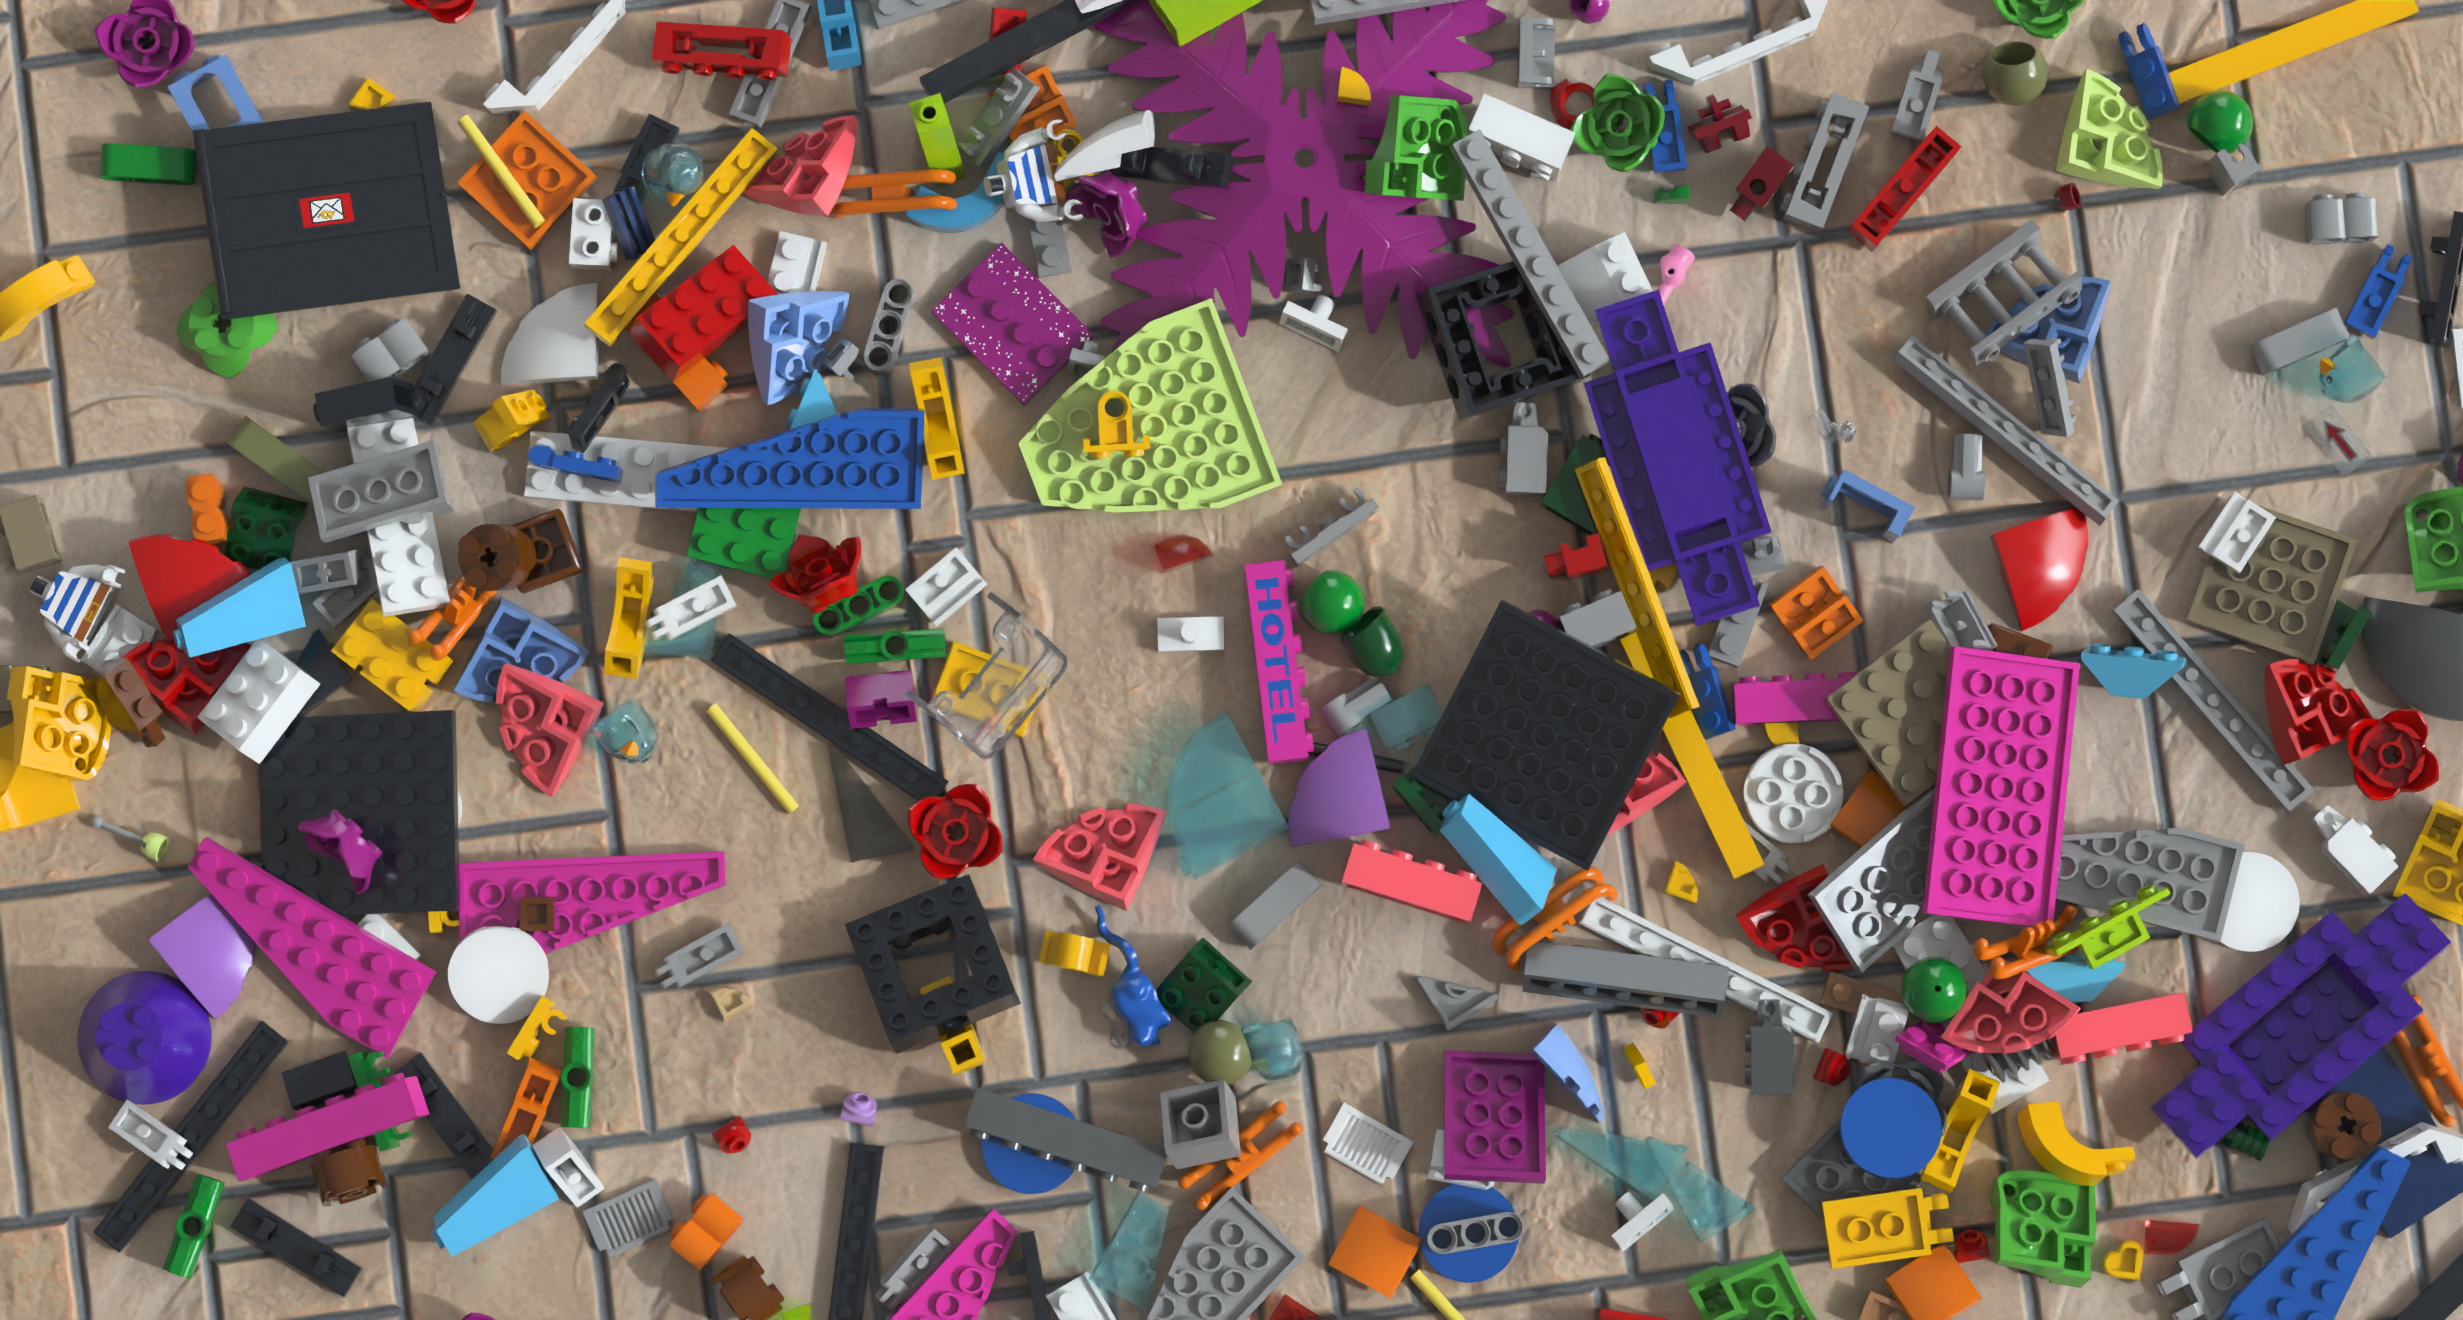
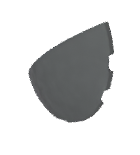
M2365 597L2363 608L2372 614L2362 629V638L2365 640L2370 656L2369 661L2382 683H2386L2398 694L2402 702L2413 709L2440 719L2463 721V615L2421 605Z

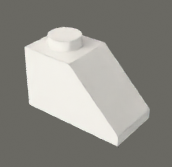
M560 1126L532 1145L544 1169L577 1208L605 1189L581 1152Z

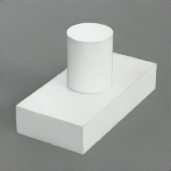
M1324 295L1317 296L1310 311L1288 301L1279 321V325L1339 352L1348 330L1328 320L1335 303Z
M1224 616L1157 618L1158 652L1224 651Z
M1631 1192L1624 1194L1618 1199L1615 1206L1628 1222L1611 1236L1616 1245L1624 1252L1674 1210L1672 1203L1662 1193L1647 1207L1643 1208Z

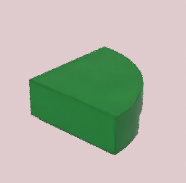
M1674 186L1673 190L1659 188L1654 192V204H1687L1690 199V187Z

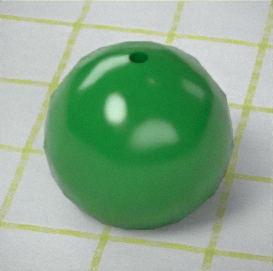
M2217 90L2204 94L2194 102L2188 113L2187 127L2202 143L2214 152L2218 153L2225 149L2228 153H2233L2238 150L2237 146L2239 144L2245 145L2249 139L2253 128V117L2249 105L2240 96L2231 91Z
M1326 570L1308 588L1300 601L1299 608L1302 618L1310 628L1323 635L1337 636L1350 631L1358 623L1364 611L1365 599L1361 587L1351 576L1339 570Z
M1927 957L1917 960L1907 969L1901 981V997L1904 1006L1914 1017L1924 1022L1941 1023L1950 1020L1961 1009L1966 1000L1967 984L1963 973L1954 963L1942 957ZM1936 986H1940V992L1935 991Z

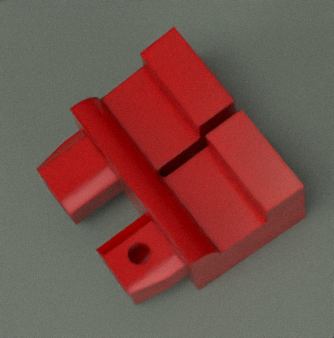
M1599 533L1586 536L1587 547L1572 551L1570 546L1562 543L1560 544L1562 551L1544 555L1550 578L1568 574L1571 581L1608 571Z

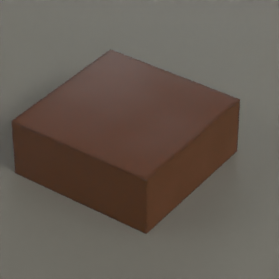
M520 897V930L555 931V898Z

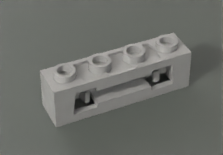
M1833 92L1828 101L1821 100L1815 118L1820 119L1817 131L1810 129L1803 147L1809 150L1805 162L1798 161L1792 179L1798 181L1793 192L1787 190L1780 208L1786 211L1783 220L1820 234L1869 106ZM1830 120L1835 121L1830 135L1840 139L1845 132L1847 124H1851L1847 139L1843 138L1839 144L1822 192L1810 188L1805 201L1800 199L1804 188H1808L1828 139L1829 132L1826 130ZM1821 193L1825 194L1820 209L1816 208Z

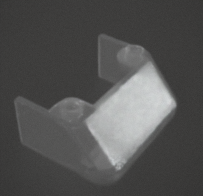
M992 592L987 595V598L1003 612L1002 616L995 623L992 632L993 639L1000 645V648L958 697L952 691H941L928 704L911 690H908L905 694L933 720L982 759L992 758L1002 749L1067 668L1066 655L1021 613Z

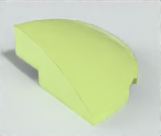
M2086 69L2082 74L2069 110L2059 149L2056 171L2100 183L2160 189L2163 179L2159 148H2153L2148 135L2150 124L2138 106H2130L2119 94L2121 90L2119 86L2102 75Z

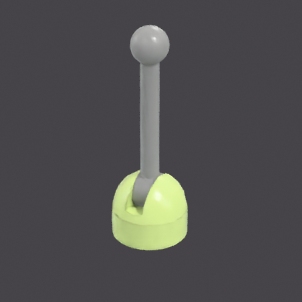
M95 815L90 819V824L93 828L102 827L140 843L143 855L154 861H160L165 854L169 842L167 836L159 833H148L141 837L103 821V818L99 815Z

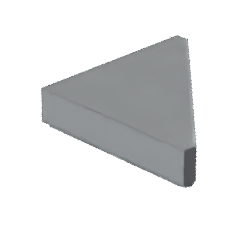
M1422 976L1415 978L1447 1031L1500 998L1496 993Z

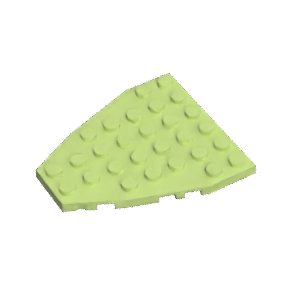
M1212 298L1147 323L1070 386L1018 443L1041 504L1045 506L1115 513L1212 509L1225 507L1283 485ZM1118 390L1125 393L1129 398L1132 413L1133 442L1143 441V435H1150V449H1144L1143 456L1125 457L1123 450L1110 451V458L1091 459V452L1084 453L1083 438H1090V444H1100L1098 403L1101 396L1107 391ZM1110 398L1105 403V411L1110 416H1119L1124 410V403L1119 398Z

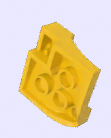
M28 666L11 667L7 700L11 701L14 717L13 766L61 776V778L74 781L90 780L97 774L104 763L108 751L112 723L83 681L86 677L64 672L54 673ZM76 760H77L78 763H79L78 768H76V766H75Z
M14 721L1 727L0 834L81 810L72 780L61 778L59 775L12 765Z
M2437 798L2393 896L2400 898L2406 893L2418 907L2462 926L2463 809Z

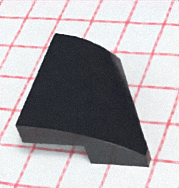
M320 629L313 632L295 664L320 683L296 717H304L327 701L326 698L352 681V678L338 657L331 652L333 648Z

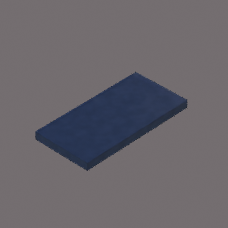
M2385 1046L2327 1093H2359L2375 1106L2381 1122V1137L2375 1146L2420 1122L2436 1126ZM2340 1118L2341 1125L2337 1128L2339 1131L2347 1132L2346 1127L2349 1126V1122ZM2432 1143L2428 1144L2427 1150L2418 1155L2411 1156L2408 1154L2405 1156V1158L2411 1161V1164L2380 1225L2388 1238L2399 1234L2463 1192V1165L2461 1162H2450L2447 1164L2438 1156ZM2337 1159V1160H2338V1162L2341 1164V1163H2343V1162H2345V1161H2347V1160H2349V1159Z

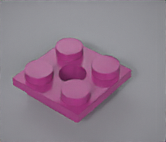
M1921 1021L1912 1027H1908L1907 1030L1898 1034L1895 1039L1896 1042L1902 1045V1052L1939 1074L1975 1053L1954 1046L1941 1039L1940 1037L1946 1030L1943 1028L1942 1022L1928 1023Z

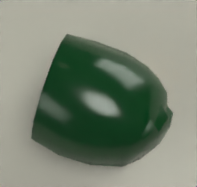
M1381 606L1372 607L1362 615L1361 619L1350 631L1345 632L1341 636L1340 640L1346 654L1358 669L1368 676L1384 677L1394 674L1400 669V663L1404 658V650L1400 636L1385 609Z

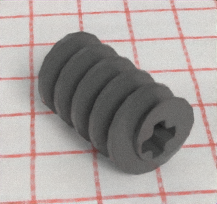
M2050 1038L2032 1046L2030 1049L2015 1053L1981 1054L1992 1075L2004 1083L2006 1082L2005 1071L2008 1070L2016 1077L2018 1076L2017 1065L2019 1064L2026 1071H2029V1060L2032 1059L2035 1063L2041 1065L2042 1053L2050 1060L2054 1059L2053 1048H2055L2053 1038Z

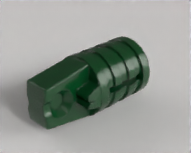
M2241 1122L2223 1137L2221 1146L2231 1150L2235 1149L2240 1153H2245L2247 1156L2255 1157V1160L2261 1161L2270 1141L2259 1129Z

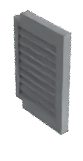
M657 1179L582 1211L599 1252L606 1249L609 1258L670 1232L671 1228L668 1221L674 1219Z

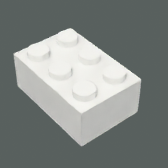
M1487 94L1483 95L1468 129L1469 135L1480 129L1495 155L1501 157L1500 161L1503 164L1516 169L1521 165L1530 169L1532 176L1546 182L1550 178L1555 181L1557 180L1576 134L1573 131Z
M257 639L197 718L237 750L260 764L319 687L320 683L263 640Z

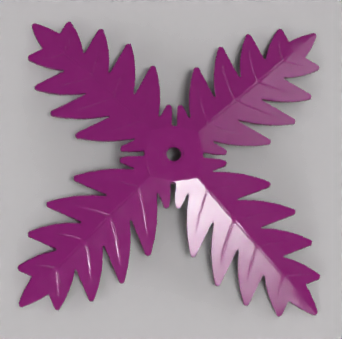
M1139 0L1096 23L1095 28L1110 36L1132 42L1147 43V45L1110 64L1107 67L1109 73L1135 78L1179 76V78L1132 103L1134 110L1179 113L1214 108L1208 113L1170 132L1168 135L1169 140L1194 144H1218L1250 140L1232 150L1231 156L1233 158L1264 157L1263 163L1238 164L1231 168L1233 174L1246 178L1250 182L1229 181L1227 189L1193 186L1170 194L1171 201L1216 218L1215 220H1177L1151 225L1138 230L1136 238L1183 257L1144 261L1111 273L1113 280L1152 295L1151 297L1124 305L1100 320L1102 327L1120 333L1111 353L1150 321L1212 298L1215 305L1214 288L1217 289L1238 335L1244 337L1248 327L1252 294L1249 252H1252L1272 297L1275 299L1279 298L1286 258L1284 214L1287 215L1294 232H1301V201L1308 199L1309 228L1312 233L1317 232L1324 214L1327 213L1326 256L1333 295L1335 297L1341 296L1359 252L1362 249V299L1368 332L1371 335L1376 333L1398 284L1399 316L1403 340L1409 358L1415 359L1428 332L1416 295L1427 288L1500 265L1464 254L1429 253L1433 249L1474 232L1476 225L1455 218L1433 215L1395 216V214L1429 199L1364 193L1365 179L1360 180L1359 178L1366 175L1367 161H1346L1344 156L1347 154L1356 156L1375 155L1377 149L1358 138L1381 140L1388 117L1391 95L1456 100L1459 105L1472 103L1473 97L1470 94L1425 73V71L1440 73L1465 72L1493 66L1495 64L1494 57L1455 37L1467 36L1490 29L1504 22L1506 15L1486 5L1488 0H1465L1429 7L1428 12L1425 7L1393 12L1392 16L1393 41H1391L1378 15L1357 18L1356 55L1358 74L1364 78L1369 86L1371 93L1370 106L1337 101L1341 67L1355 72L1356 70L1336 32L1333 30L1328 31L1322 67L1325 105H1322L1315 90L1308 88L1306 95V119L1300 118L1298 89L1293 88L1284 106H1281L1283 89L1282 66L1274 32L1269 31L1266 34L1249 73L1245 74L1247 43L1242 12L1220 25L1211 45L1209 44L1208 31L1179 47L1148 0ZM1307 149L1313 153L1314 162L1310 167L1302 168L1295 163L1294 157L1299 150ZM1497 304L1467 314L1469 323H1473L1475 328L1472 332L1480 355H1484L1485 359L1493 363L1509 367L1511 360L1494 326L1511 319L1513 311L1501 304Z

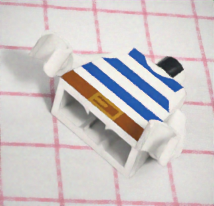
M1053 120L1047 125V129L1040 127L1020 135L1005 150L1004 160L997 162L998 175L984 178L986 194L988 196L1003 194L1006 208H1015L1019 215L1035 222L1063 220L1064 216L1073 221L1081 220L1083 215L1072 216L1070 209L1074 205H1082L1083 203L1075 199L1067 201L1063 181H1056L1054 177L1059 163L1054 141L1048 142V139L1059 140L1066 137L1067 132L1060 136L1055 135L1053 132L1054 124L1060 123L1063 120Z
M98 564L73 566L68 573L59 571L54 582L38 575L32 583L30 593L44 600L39 613L45 616L44 626L54 643L73 661L77 663L81 661L77 658V653L80 649L89 650L87 645H90L117 591L116 588L121 587V584L115 582V578L120 572L125 574L124 569L113 565L102 566Z

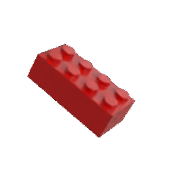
M732 245L636 317L629 334L663 373L674 382L748 325L749 300L777 295V292L735 245Z

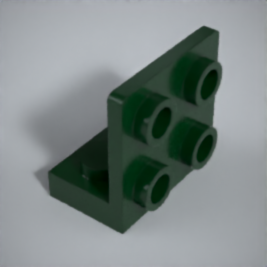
M244 486L232 502L224 556L233 562L238 560L244 566L258 570L283 557L291 562L296 529L306 516L308 503Z
M2337 600L2314 664H2320L2336 673L2372 613L2361 606L2354 610Z
M1414 767L1395 781L1391 787L1431 834L1436 837L1440 833V828L1445 818L1443 812L1454 800L1412 778L1411 775L1415 769Z
M1202 937L1155 991L1162 1006L1195 1034L1198 1028L1206 1023L1219 1020L1253 981Z

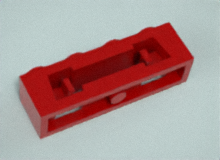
M657 21L652 61L661 68L662 72L669 74H681V70H690L699 76H712L713 72L725 73L727 77L742 79L745 74L756 75L761 80L775 81L776 77H787L792 38L784 30ZM691 41H699L701 46L749 49L748 55H751L754 59L746 58L743 54L695 51L696 44H693Z
M1936 125L1852 223L1847 232L1869 251L1873 252L1954 158L1962 146Z

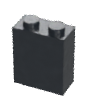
M391 377L315 393L316 403L313 405L314 415L320 426L340 432H347V427L418 416L413 384Z

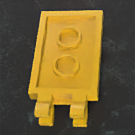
M1915 1187L1821 1201L1831 1269L1931 1255L1930 1244L1954 1241L1951 1227L1931 1228L1929 1210L1949 1208L1948 1197L1944 1193L1923 1196L1922 1188Z

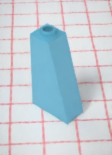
M285 557L279 558L177 618L178 630L173 631L177 649H183V652L190 658L305 627L306 624L291 563Z
M1470 794L1466 795L1459 802L1456 800L1452 801L1443 812L1445 818L1440 832L1512 918L1522 926L1543 910L1557 868Z
M524 1133L512 1141L433 1216L435 1230L431 1231L439 1248L446 1247L451 1257L559 1200L556 1185L544 1169Z

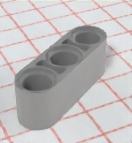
M893 279L884 287L864 350L863 358L870 372L875 375H885L893 369L914 305L915 296L912 287L903 279ZM897 288H903L908 292L907 299L902 303H894L890 300L892 291ZM888 319L895 320L898 323L896 332L890 335L880 331L881 324ZM876 351H884L888 354V360L882 366H875L870 362L872 354Z
M2334 308L2264 338L2249 347L2262 375L2266 376L2350 339V336L2337 308Z
M1298 861L1240 913L1228 927L1249 950H1252L1308 899L1321 884Z
M1500 1212L1433 1225L1428 1230L1426 1242L1428 1247L1438 1254H1448L1509 1243L1517 1240L1522 1235L1524 1224L1522 1219L1513 1212ZM1505 1217H1511L1517 1223L1516 1232L1509 1237L1503 1236L1499 1231V1223ZM1472 1223H1478L1484 1229L1483 1238L1476 1243L1470 1242L1465 1235L1467 1227ZM1439 1229H1445L1451 1235V1242L1446 1248H1437L1433 1244L1432 1236Z

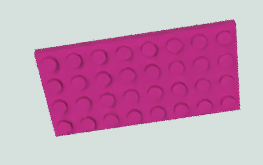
M1958 646L1950 647L1922 913L2031 927L2048 919L2054 921L2080 663Z

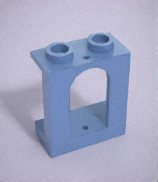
M215 55L208 58L202 63V68L193 73L186 71L179 74L173 79L174 83L167 86L192 132L193 130H207L210 128L193 99L191 89L213 76H217L221 80L242 120L231 126L265 122L233 68L232 61L226 55L222 57Z
M1843 470L1839 476L1833 474L1820 495L1825 498L1822 505L1825 509L1833 502L1837 493L1840 492L1890 518L1880 538L1891 544L1900 537L1915 506L1846 470Z

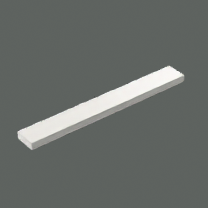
M1602 897L1594 900L1586 907L1578 923L1638 954H1649L1653 957L1665 959L1681 958L1688 962L1703 964L1711 962L1729 967L1726 998L1756 1013L1760 999L1780 1000L1783 1024H1788L1794 1032L1816 1043H1819L1833 1015L1832 1012Z

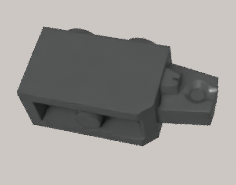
M1760 999L1756 1022L1751 1026V1032L1745 1033V1051L1751 1052V1065L1745 1066V1084L1751 1085V1094H1792L1794 1091V1030L1788 1024H1783L1780 1000Z

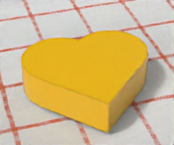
M2133 1240L2121 1242L2117 1246L2116 1251H2110L2103 1256L2101 1261L2103 1271L2112 1277L2140 1281L2143 1249L2139 1243Z

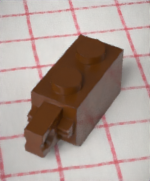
M128 658L107 660L83 680L116 730L122 734L131 733L134 738H139L145 747L149 748L152 746L156 747L166 739L157 723L159 721L158 716L163 711Z

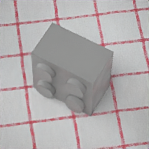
M1611 589L1593 596L1589 605L1582 607L1581 602L1562 609L1563 612L1560 613L1561 616L1557 620L1560 630L1596 649L1632 634L1637 628L1622 592L1619 591L1613 594Z
M1224 1079L1160 1093L1165 1153L1176 1169L1241 1156L1236 1097Z

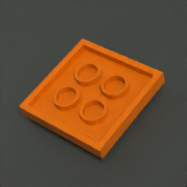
M523 111L491 147L545 219V222L537 228L533 227L482 156L462 176L457 184L526 247L532 250L573 206V198H580L598 177L526 111Z

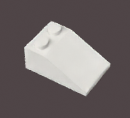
M1625 232L1557 265L1590 325L1598 322L1596 309L1653 291Z

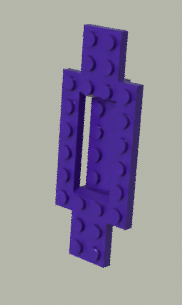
M1659 289L1596 309L1597 319L1615 373L1584 382L1583 384L1618 493L1648 572L1673 564L1677 565L1696 627L1760 607L1740 543L1770 534L1772 531L1711 342L1681 352L1678 351Z
M2406 893L2356 935L2331 911L2193 1027V1032L2184 1035L2185 1041H2180V1043L2196 1059L2200 1066L2155 1103L2151 1110L2196 1160L2245 1118H2249L2271 1142L2423 1013L2422 1007L2402 986L2451 945V941ZM2329 960L2328 964H2326L2321 970H2319L2302 986H2300L2296 991H2294L2290 996H2288L2283 1002H2281L2270 1013H2268L2264 1018H2262L2258 1023H2256L2251 1029H2249L2245 1034H2243L2232 1045L2228 1046V1044H2230L2234 1039H2236L2247 1028H2249L2253 1023H2255L2266 1012H2268L2279 1001H2281L2285 996H2287L2291 991H2293L2298 985H2300L2304 980H2306L2311 974H2313L2317 969H2319L2323 964H2325Z

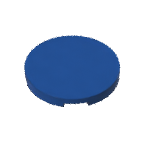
M1881 1078L1866 1083L1849 1098L1841 1115L1839 1131L1841 1143L1847 1156L1859 1169L1861 1168L1865 1172L1877 1177L1894 1180L1909 1177L1922 1170L1930 1162L1940 1144L1942 1125L1935 1103L1924 1090L1903 1079Z
M1028 1093L1011 1098L1075 1119L1065 1105L1043 1094ZM991 1134L988 1141L982 1139L981 1142L983 1158L990 1173L1002 1185L1019 1193L1039 1194L1050 1191L1064 1183L1075 1170L1065 1166L1067 1159L1055 1155L1052 1161L1033 1156L1035 1151L1033 1148L1022 1145L1021 1150L1018 1151L1001 1145L1003 1138Z
M1452 1184L1441 1189L1429 1200L1419 1220L1418 1237L1423 1239L1420 1247L1426 1260L1437 1272L1458 1282H1480L1495 1276L1511 1261L1519 1238L1509 1243L1448 1254H1438L1428 1247L1426 1235L1433 1225L1500 1212L1515 1213L1513 1207L1500 1192L1492 1187L1482 1190ZM1505 1217L1499 1223V1231L1503 1236H1512L1517 1230V1223L1511 1217ZM1472 1223L1467 1227L1465 1235L1470 1242L1476 1243L1483 1238L1484 1229L1480 1224ZM1445 1229L1437 1230L1432 1236L1433 1244L1437 1248H1446L1451 1242L1450 1233Z

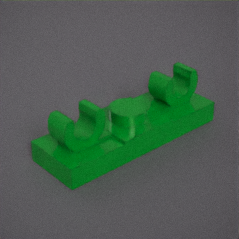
M384 1051L372 1052L370 1054L368 1052H360L347 1057L358 1088L369 1084H374L375 1089L382 1086L378 1082L377 1077L386 1076L391 1071L390 1068L378 1070L375 1067V1061L377 1058L385 1055ZM393 1127L374 1134L378 1148L382 1152L400 1147L399 1140L410 1138L412 1132L399 1133L397 1128Z

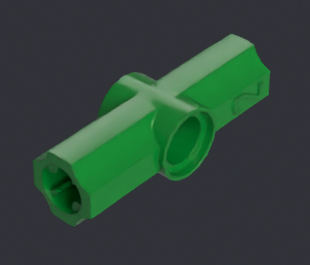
M944 628L914 631L892 630L885 633L845 635L846 664L889 661L898 663L904 660L946 658ZM893 638H900L905 644L904 650L898 655H891L886 649L888 642Z
M565 1027L564 1066L561 1074L563 1084L561 1127H591L592 1085L595 1080L593 1072L595 1028ZM576 1068H581L586 1073V1081L580 1087L573 1086L569 1078L570 1073Z
M196 1174L183 1213L176 1222V1233L162 1270L188 1279L192 1278L205 1239L211 1232L212 1219L225 1182L202 1174ZM191 1217L198 1218L202 1225L200 1232L195 1236L191 1235L186 1227Z

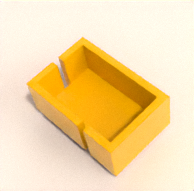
M374 599L368 602L331 650L332 653L360 672L361 675L410 712H418L433 693L431 688L424 685L427 679L439 685L456 663L448 655L440 661L433 660L430 656L433 644L427 639L419 646L410 645L408 635L414 629L395 615L383 617L381 604Z

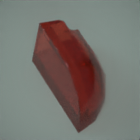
M1185 534L1171 536L1153 543L1164 574L1214 556L1207 544L1197 537Z
M2146 1220L2144 1253L2168 1255L2184 1250L2196 1238L2199 1224Z

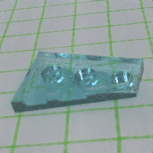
M691 558L670 601L719 576H722L724 579L725 567ZM718 616L672 640H668L666 635L654 641L651 637L644 651L711 661ZM658 624L654 631L662 628L661 625Z
M1138 1191L1089 1279L1148 1312L1152 1283L1155 1281L1157 1271L1155 1268L1159 1249L1162 1246L1169 1208Z

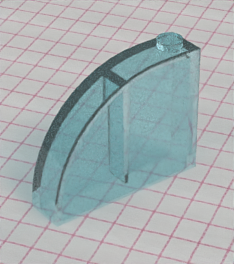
M1227 711L1210 719L1191 736L1181 750L1171 773L1167 796L1171 831L1182 855L1177 858V861L1185 876L1192 873L1195 880L1289 830V826Z

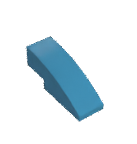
M817 0L830 71L861 66L862 60L851 0Z

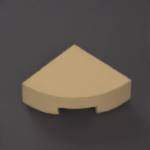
M717 988L709 991L724 1021L754 1007L753 1002L745 994L735 989Z

